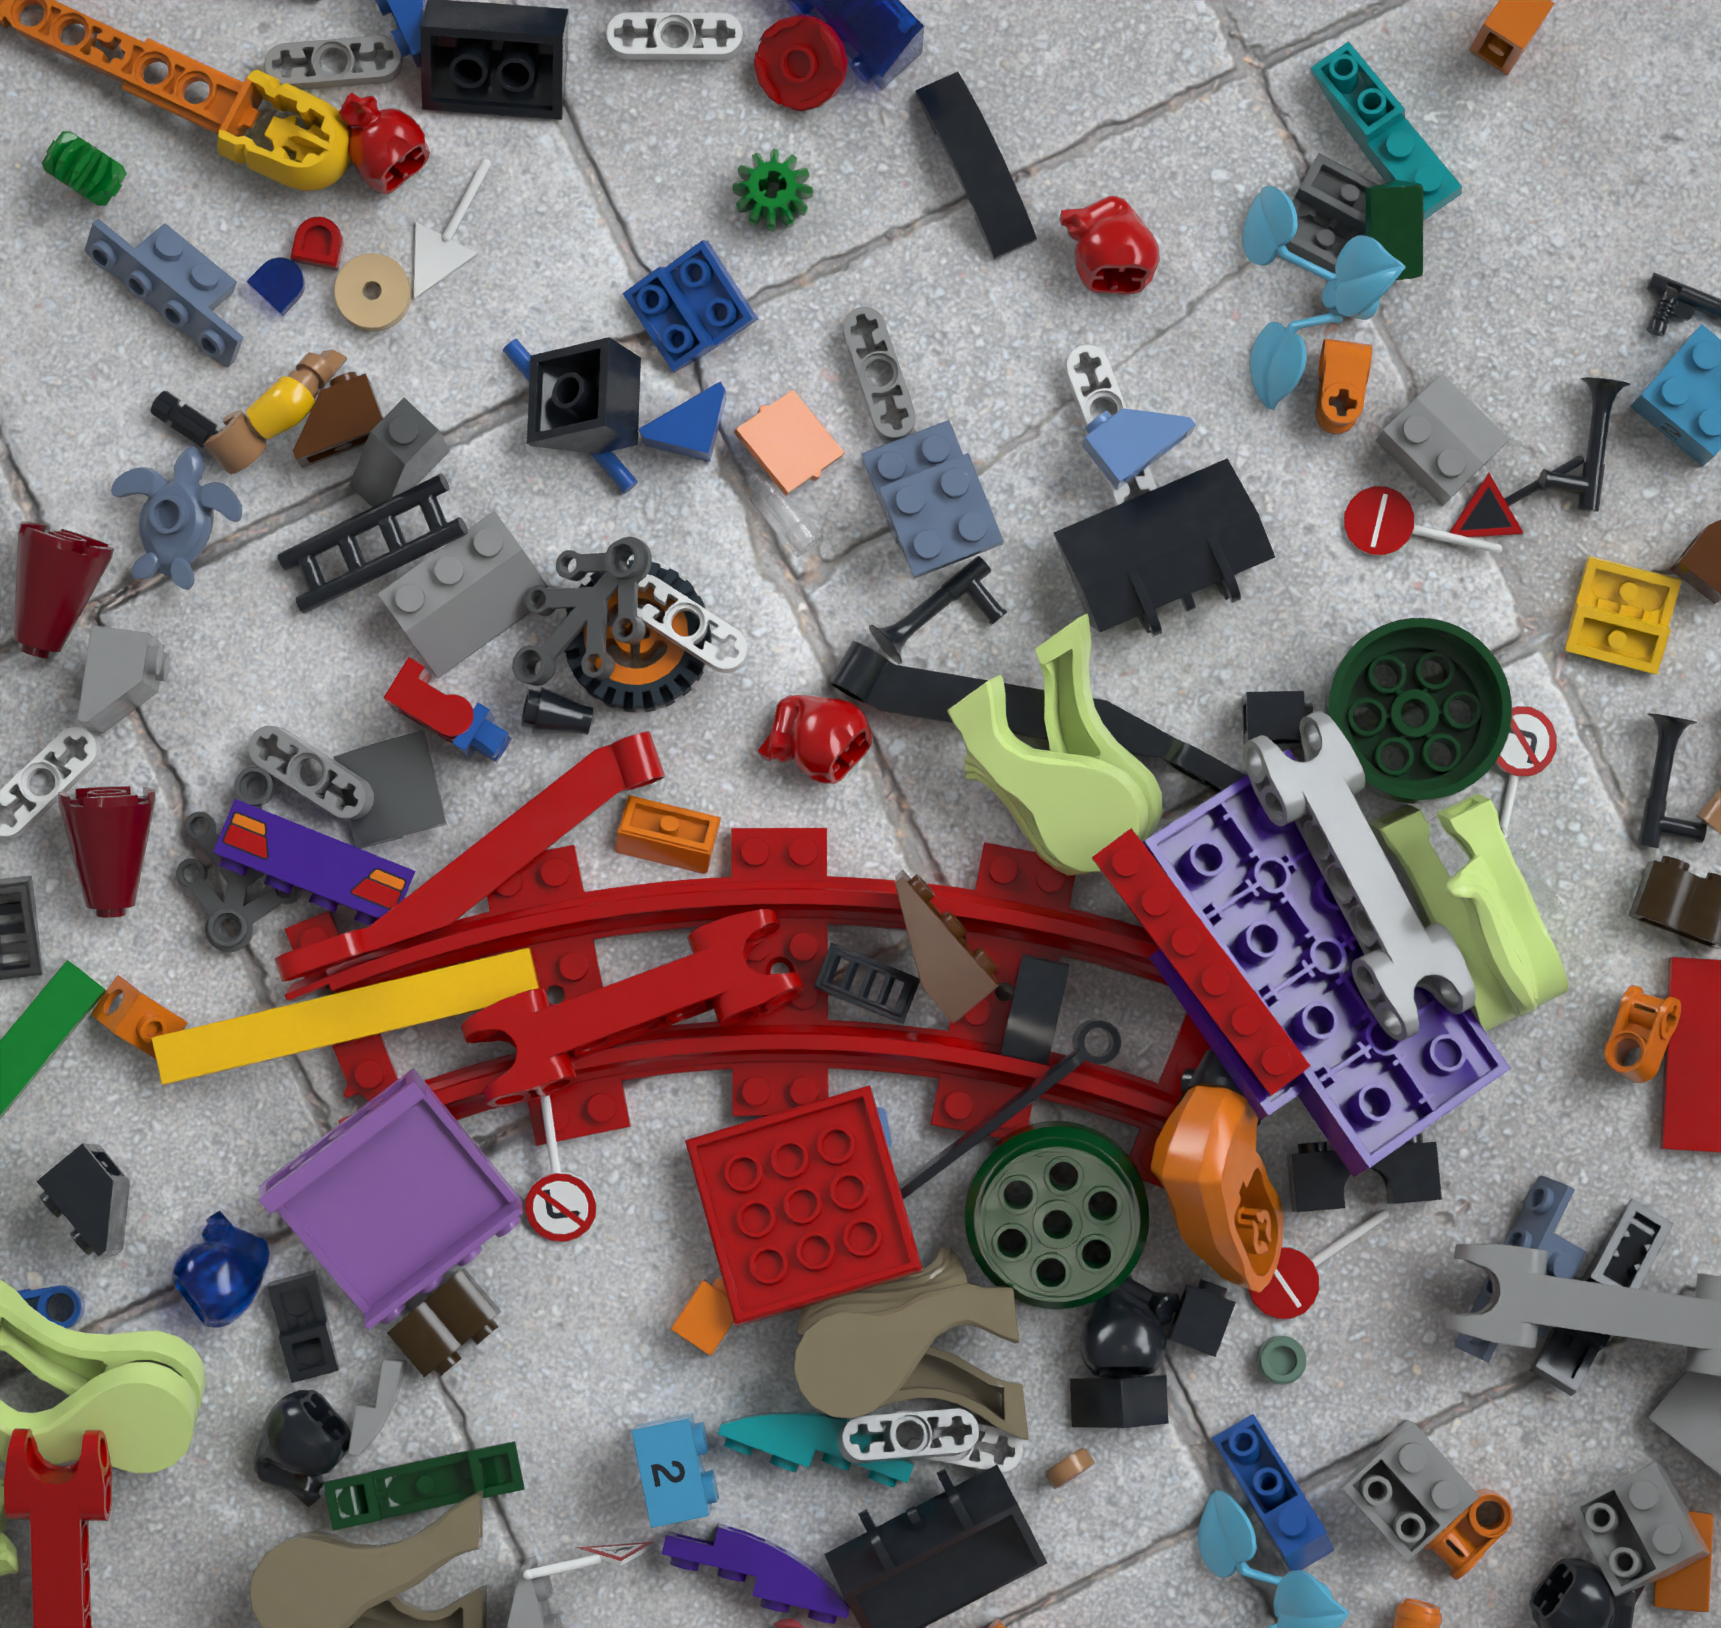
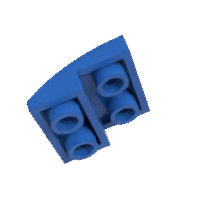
M705 240L700 241L668 266H659L622 293L672 372H677L706 355L758 320V317L709 241Z

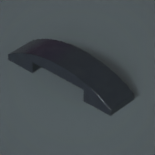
M957 71L915 90L934 134H938L975 213L974 219L993 259L1000 258L1037 241L1033 226L1005 160L978 105L959 72Z

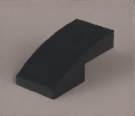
M1022 953L1000 1055L1048 1065L1070 964Z
M316 1270L269 1282L267 1288L280 1330L279 1341L291 1383L339 1371L332 1332Z

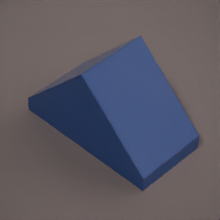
M721 381L639 428L640 437L645 446L710 462L727 399Z

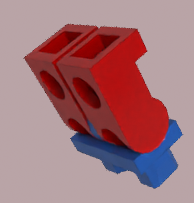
M408 657L383 697L388 705L447 742L452 743L458 752L468 758H471L476 750L498 763L512 738L507 731L493 724L495 717L491 710L478 702L473 709L470 702L464 697L457 694L445 695L428 684L432 676L426 667Z

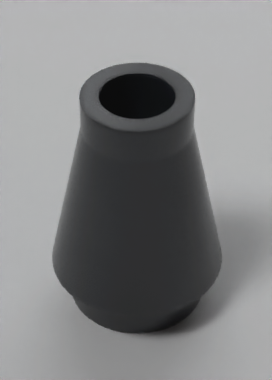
M543 687L540 688V691L528 689L521 726L532 728L531 733H579L588 735L593 716V707L582 705Z

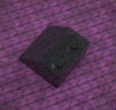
M610 337L531 355L527 444L532 447L594 454L637 446L641 357Z

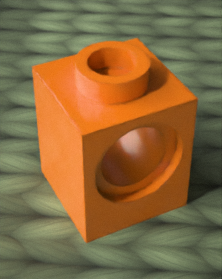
M717 1277L714 1283L711 1284L704 1279L671 1327V1330L710 1356L734 1323L723 1280Z

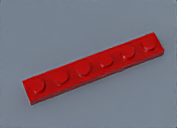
M1132 828L1092 857L1094 863L1270 1096L1311 1067Z

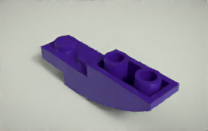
M719 1523L715 1542L670 1531L666 1534L662 1555L671 1556L670 1565L698 1571L699 1565L705 1564L719 1568L717 1576L738 1582H746L747 1575L755 1576L756 1582L752 1596L762 1598L760 1606L763 1608L788 1613L790 1605L809 1609L807 1617L810 1619L836 1624L837 1616L848 1619L849 1605L826 1578L793 1553L767 1539Z

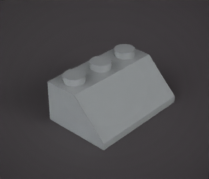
M493 511L469 528L467 535L442 547L379 592L378 596L435 675L440 678L531 612L525 604V597L530 588L536 585L549 587L498 514ZM545 594L539 597L538 607L545 603Z

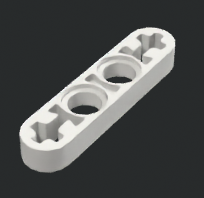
M1089 344L1075 348L1068 356L1065 372L1085 427L1093 421L1090 407L1097 400L1106 399L1111 401L1115 405L1117 412L1122 408L1127 409L1105 353L1097 346ZM1085 356L1090 363L1097 361L1099 364L1094 371L1097 387L1101 386L1104 382H1107L1109 387L1097 389L1087 397H1084L1081 391H1089L1090 384L1085 373L1076 374L1074 370L1079 367L1080 358ZM1149 466L1141 472L1142 476L1134 477L1133 482L1139 494L1157 488ZM1103 473L1114 505L1117 506L1124 503V500L1130 495L1128 484L1126 483L1116 490Z

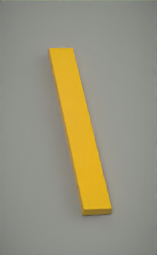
M526 948L152 1037L161 1083L162 1085H168L483 1010L502 999L524 991L537 989L539 984L531 949Z

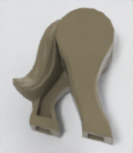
M940 1247L937 1249L934 1259L927 1267L923 1268L924 1272L802 1309L797 1323V1333L802 1335V1338L796 1348L794 1373L801 1393L814 1408L832 1417L856 1418L899 1401L916 1398H936L959 1404L980 1415L997 1428L1024 1440H1029L1023 1385L1021 1383L1009 1382L993 1377L952 1353L930 1346L937 1336L952 1327L971 1325L1012 1343H1019L1013 1288L1004 1286L981 1287L968 1283L964 1265L960 1257L951 1248Z
M483 1490L455 1504L435 1522L417 1534L398 1542L381 1545L356 1544L345 1541L337 1534L317 1530L294 1535L267 1552L254 1570L249 1592L254 1615L263 1628H486L487 1586H480L439 1610L421 1609L405 1601L400 1593L419 1584L451 1559L466 1552L478 1550L483 1546Z

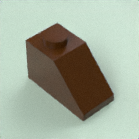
M356 372L339 375L329 381L330 387L320 391L293 449L294 456L302 468L365 445L370 431L384 418L366 373L357 376Z

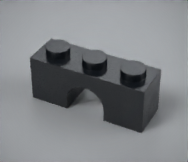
M1422 1133L1417 1134L1369 1168L1377 1172L1383 1179L1386 1186L1387 1204L1442 1200L1436 1141L1423 1143ZM1327 1141L1298 1144L1299 1154L1287 1155L1292 1212L1346 1208L1344 1187L1351 1173L1336 1151H1327Z

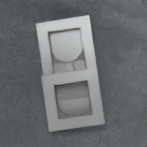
M383 1359L376 1405L364 1403L356 1405L349 1455L358 1456L364 1453L384 1427L399 1395L407 1360Z

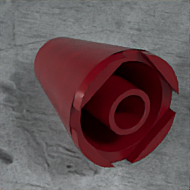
M22 521L18 530L14 640L22 643V652L48 659L50 652H61L109 565L114 548L108 547L109 544L65 529H61V531L49 530L47 534L45 533L47 525Z
M130 786L77 788L76 798L70 799L66 791L58 792V805L85 904L89 909H96L97 917H122L126 915L125 908L135 906L156 801V792L153 788L143 787V796L131 795Z

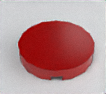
M800 14L783 18L766 29L759 40L761 42L758 45V52L755 53L754 59L757 80L768 98L778 105L782 104L796 111L818 108L835 97L846 80L848 60L844 43L833 27L817 17Z

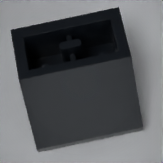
M82 1143L36 1181L44 1190L39 1197L54 1216L59 1218L63 1214L73 1225L75 1230L70 1235L87 1255L94 1252L98 1257L116 1256L124 1248L130 1181L101 1145Z

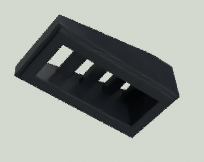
M32 876L0 879V896L20 893L21 898L19 902L0 904V915L23 913L24 921L1 923L0 935L26 932L27 939L24 941L1 943L0 936V980L43 974ZM27 951L29 953V960L3 963L2 954Z
M831 943L814 985V990L904 1024L920 979ZM843 959L850 963L842 984L838 987L831 983L840 960ZM861 966L868 969L857 995L849 990L858 967ZM879 973L886 976L875 1002L867 998L876 974ZM897 980L904 983L896 1006L892 1009L885 1005L893 984Z

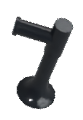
M1585 377L1580 380L1585 382L1591 391L1592 417L1582 476L1550 472V470L1543 469L1539 476L1538 486L1543 491L1554 490L1579 494L1578 510L1599 512L1611 409L1617 394L1623 387L1630 386V383L1606 378Z
M977 556L903 619L885 628L869 625V629L883 651L893 661L902 664L900 655L906 641L925 623L965 593L969 595L989 619L991 626L1001 619L1007 611L998 604L980 582L991 573V569L980 556Z
M1647 713V715L1654 719L1657 725L1658 744L1637 845L1659 848L1661 834L1703 843L1707 830L1705 823L1665 816L1666 797L1678 740L1689 725L1696 724L1697 722L1678 717Z

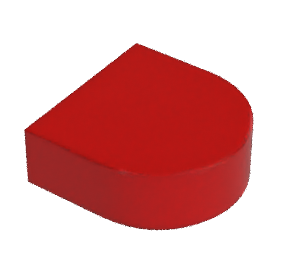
M312 217L302 222L295 233L290 256L292 262L338 271L344 246L343 236L338 226L332 220L325 217Z

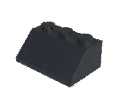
M427 0L420 26L422 110L562 120L568 60L569 9L454 0Z

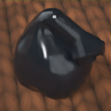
M1127 1277L1115 1290L1096 1300L1083 1325L1080 1336L1081 1356L1091 1373L1101 1377L1145 1376L1155 1373L1166 1354L1167 1336L1162 1325L1170 1324L1173 1319V1313L1179 1311L1180 1300L1178 1293L1155 1292Z
M298 1390L286 1395L272 1407L265 1419L254 1460V1470L258 1479L263 1483L294 1494L309 1508L321 1498L319 1491L323 1488L324 1481L322 1475L333 1470L343 1459L349 1447L351 1435L349 1427L329 1402L317 1391Z
M1565 1558L1555 1563L1545 1579L1533 1592L1529 1604L1532 1617L1539 1628H1632L1635 1604L1645 1586L1615 1596L1600 1567L1588 1560Z

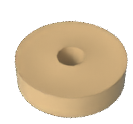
M369 253L351 259L338 273L334 286L335 301L341 314L350 324L364 331L376 332L393 327L406 315L411 303V285L405 271L395 260L382 254ZM372 285L381 288L380 296L374 300L365 297L366 289Z

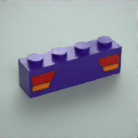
M234 799L213 851V854L222 857L218 865L222 868L246 876L249 868L267 875L263 883L288 894H291L294 886L312 893L309 899L310 903L336 912L339 904L357 911L353 920L368 926L405 899L416 872L238 799Z

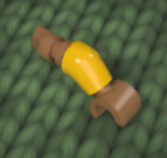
M333 349L323 351L320 355L315 353L305 354L296 365V370L290 372L287 377L282 376L278 378L265 393L246 409L247 416L240 410L224 417L223 423L226 427L217 434L210 436L204 443V447L229 474H235L245 469L262 454L266 448L265 439L269 440L298 425L311 412L319 389L326 386L346 362L347 357Z

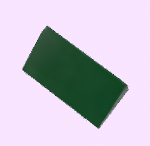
M1394 180L1366 188V236L1377 240L1389 254L1405 265V269L1396 280L1414 279L1422 276L1423 186L1419 183Z

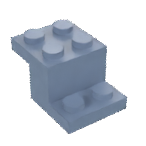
M950 420L861 454L862 461L895 544L900 543L914 579L1003 545L1004 540L969 453L963 455Z

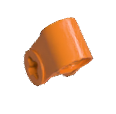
M1333 339L1323 340L1318 367L1319 387L1315 413L1316 420L1324 431L1331 434H1343L1355 425L1357 418L1361 415L1371 367L1372 345ZM1335 400L1342 401V407L1347 411L1344 416L1337 415L1336 407L1332 406Z
M1636 985L1628 987L1621 999L1618 1016L1608 1042L1605 1045V1060L1610 1068L1632 1083H1644L1655 1077L1660 1068L1670 1037L1679 1022L1681 1014L1680 1000L1674 997H1668L1664 1000L1645 994L1642 987ZM1640 1048V1057L1637 1062L1626 1067L1624 1062L1628 1052L1632 1049Z
M1486 1488L1476 1490L1480 1497L1424 1547L1425 1550L1432 1549L1451 1569L1450 1576L1454 1580H1458L1468 1573L1479 1562L1485 1552L1511 1526L1513 1518L1511 1506L1506 1499L1494 1490ZM1485 1501H1495L1500 1508L1498 1519L1491 1525H1481L1476 1520V1510ZM1446 1540H1450L1460 1550V1554H1456L1446 1544Z

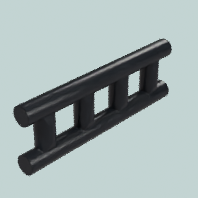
M440 473L279 553L278 560L282 568L287 571L298 565L308 588V592L296 597L299 610L303 614L312 611L467 535L468 529L463 519L458 517L447 523L438 502L437 496L450 489L445 476ZM416 506H420L430 532L406 542L396 516ZM379 525L389 552L366 563L356 536ZM338 545L349 571L325 582L315 556Z

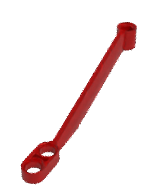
M650 731L637 733L622 738L610 745L595 749L369 927L349 931L276 957L274 960L281 981L295 980L357 959L388 946L450 926L616 794L644 787L665 778L666 776Z

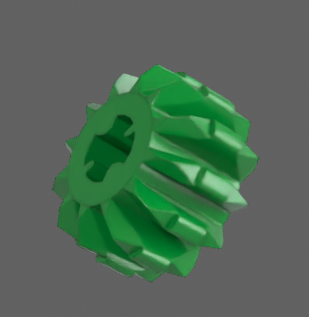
M62 131L56 141H52L46 151L47 155L42 161L45 172L97 206H107L111 198L115 197L123 186L121 183L127 175L123 165L71 131Z
M777 149L771 150L770 161L765 163L759 153L753 154L752 162L755 169L746 165H740L738 175L744 181L733 183V193L742 197L736 203V209L739 213L752 210L748 218L749 224L752 226L759 224L763 217L767 218V230L771 232L775 231V219L778 218L782 219L787 228L794 226L791 211L805 216L808 212V207L802 200L813 197V188L803 184L810 177L808 169L800 168L794 170L797 164V157L793 154L788 156L783 163H780L779 151ZM769 183H779L777 197L768 198L766 190L769 188Z

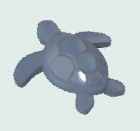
M195 446L189 447L179 455L174 465L173 481H167L152 468L139 467L124 472L115 479L112 485V495L119 498L136 494H143L149 497L143 505L139 519L140 537L147 554L135 561L132 567L133 578H152L159 571L165 576L171 575L172 581L177 586L190 590L195 581L190 564L201 554L210 538L214 522L213 509L220 512L230 521L239 522L241 520L242 504L228 486L219 482H211L203 486L199 484L205 470V460L203 454Z

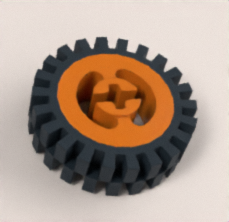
M628 560V569L632 566L634 560ZM652 562L648 575L657 577L705 608L701 597L697 595L694 587L688 580L684 581L679 577V573L669 568V570L661 568L659 563ZM606 572L593 573L590 575L591 580L586 585L581 584L578 588L593 587ZM649 587L645 592L638 590V605L650 604L660 610V613L664 616L668 608L676 602L669 598L667 606L664 607L654 599V588ZM618 590L608 600L607 623L618 612ZM566 608L567 616L574 608ZM682 611L675 615L671 626L676 634L688 637L697 632L700 621L694 613ZM629 622L626 625L625 635H630L632 633V622ZM710 624L703 640L695 645L701 650L704 648L705 641L712 643ZM587 625L564 650L574 677L586 689L589 695L594 699L598 698L603 701L608 707L615 709L616 706L623 708L625 712L633 713L637 709H645V712L656 711L655 707L665 704L667 707L675 703L674 699L680 695L685 696L692 690L691 685L696 680H700L704 673L703 668L705 664L646 625L645 635L649 636V638H643L640 641L642 661L651 658L659 647L667 648L661 659L648 667L627 668L615 662L614 671L607 679L598 680L585 675L581 668V661L586 653ZM607 625L606 649L610 645H615L623 656L633 660L632 645L615 639L612 626ZM601 657L597 658L594 663L595 672L600 670L602 666Z

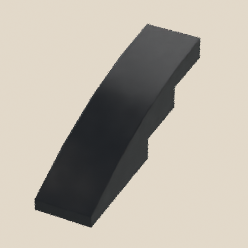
M1632 1198L1618 1217L1580 1281L1640 1289L1673 1223ZM1553 1326L1529 1371L1572 1396L1578 1392L1597 1353L1605 1348L1611 1335Z

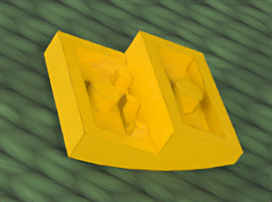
M1587 555L1564 650L1657 675L1671 629L1668 626L1682 581L1680 578Z

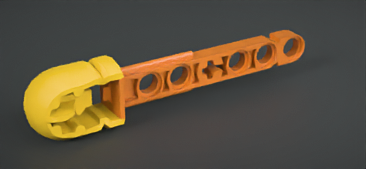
M55 0L0 1V26L7 29L9 24H11L19 35L123 83L121 86L122 90L218 134L217 148L219 155L239 164L247 163L249 169L272 180L302 191L322 190L336 183L350 164L351 159L348 145L351 126L341 119L339 110L328 102L288 83L280 85L279 79L258 69L252 71L245 81L242 82L150 38H147L145 42L140 41ZM33 4L42 6L44 8V16L40 23L30 27L21 24L20 15L25 7ZM75 23L85 27V36L80 43L73 46L62 43L61 35L65 27ZM96 40L110 50H115L120 44L124 57L122 59L113 58L109 64V59L101 50L95 48ZM154 62L164 63L168 67L167 77L164 81L154 85L146 83L143 74L147 66ZM198 81L208 84L209 94L205 101L199 104H192L185 100V91L190 84ZM263 99L271 102L275 109L282 112L290 111L302 117L308 127V130L297 126L298 118L293 114L283 119L273 116L264 133L265 137L273 143L274 149L272 152L256 146L252 139L244 136L247 129H252L260 115L258 108ZM286 148L296 153V161L290 159L285 151Z

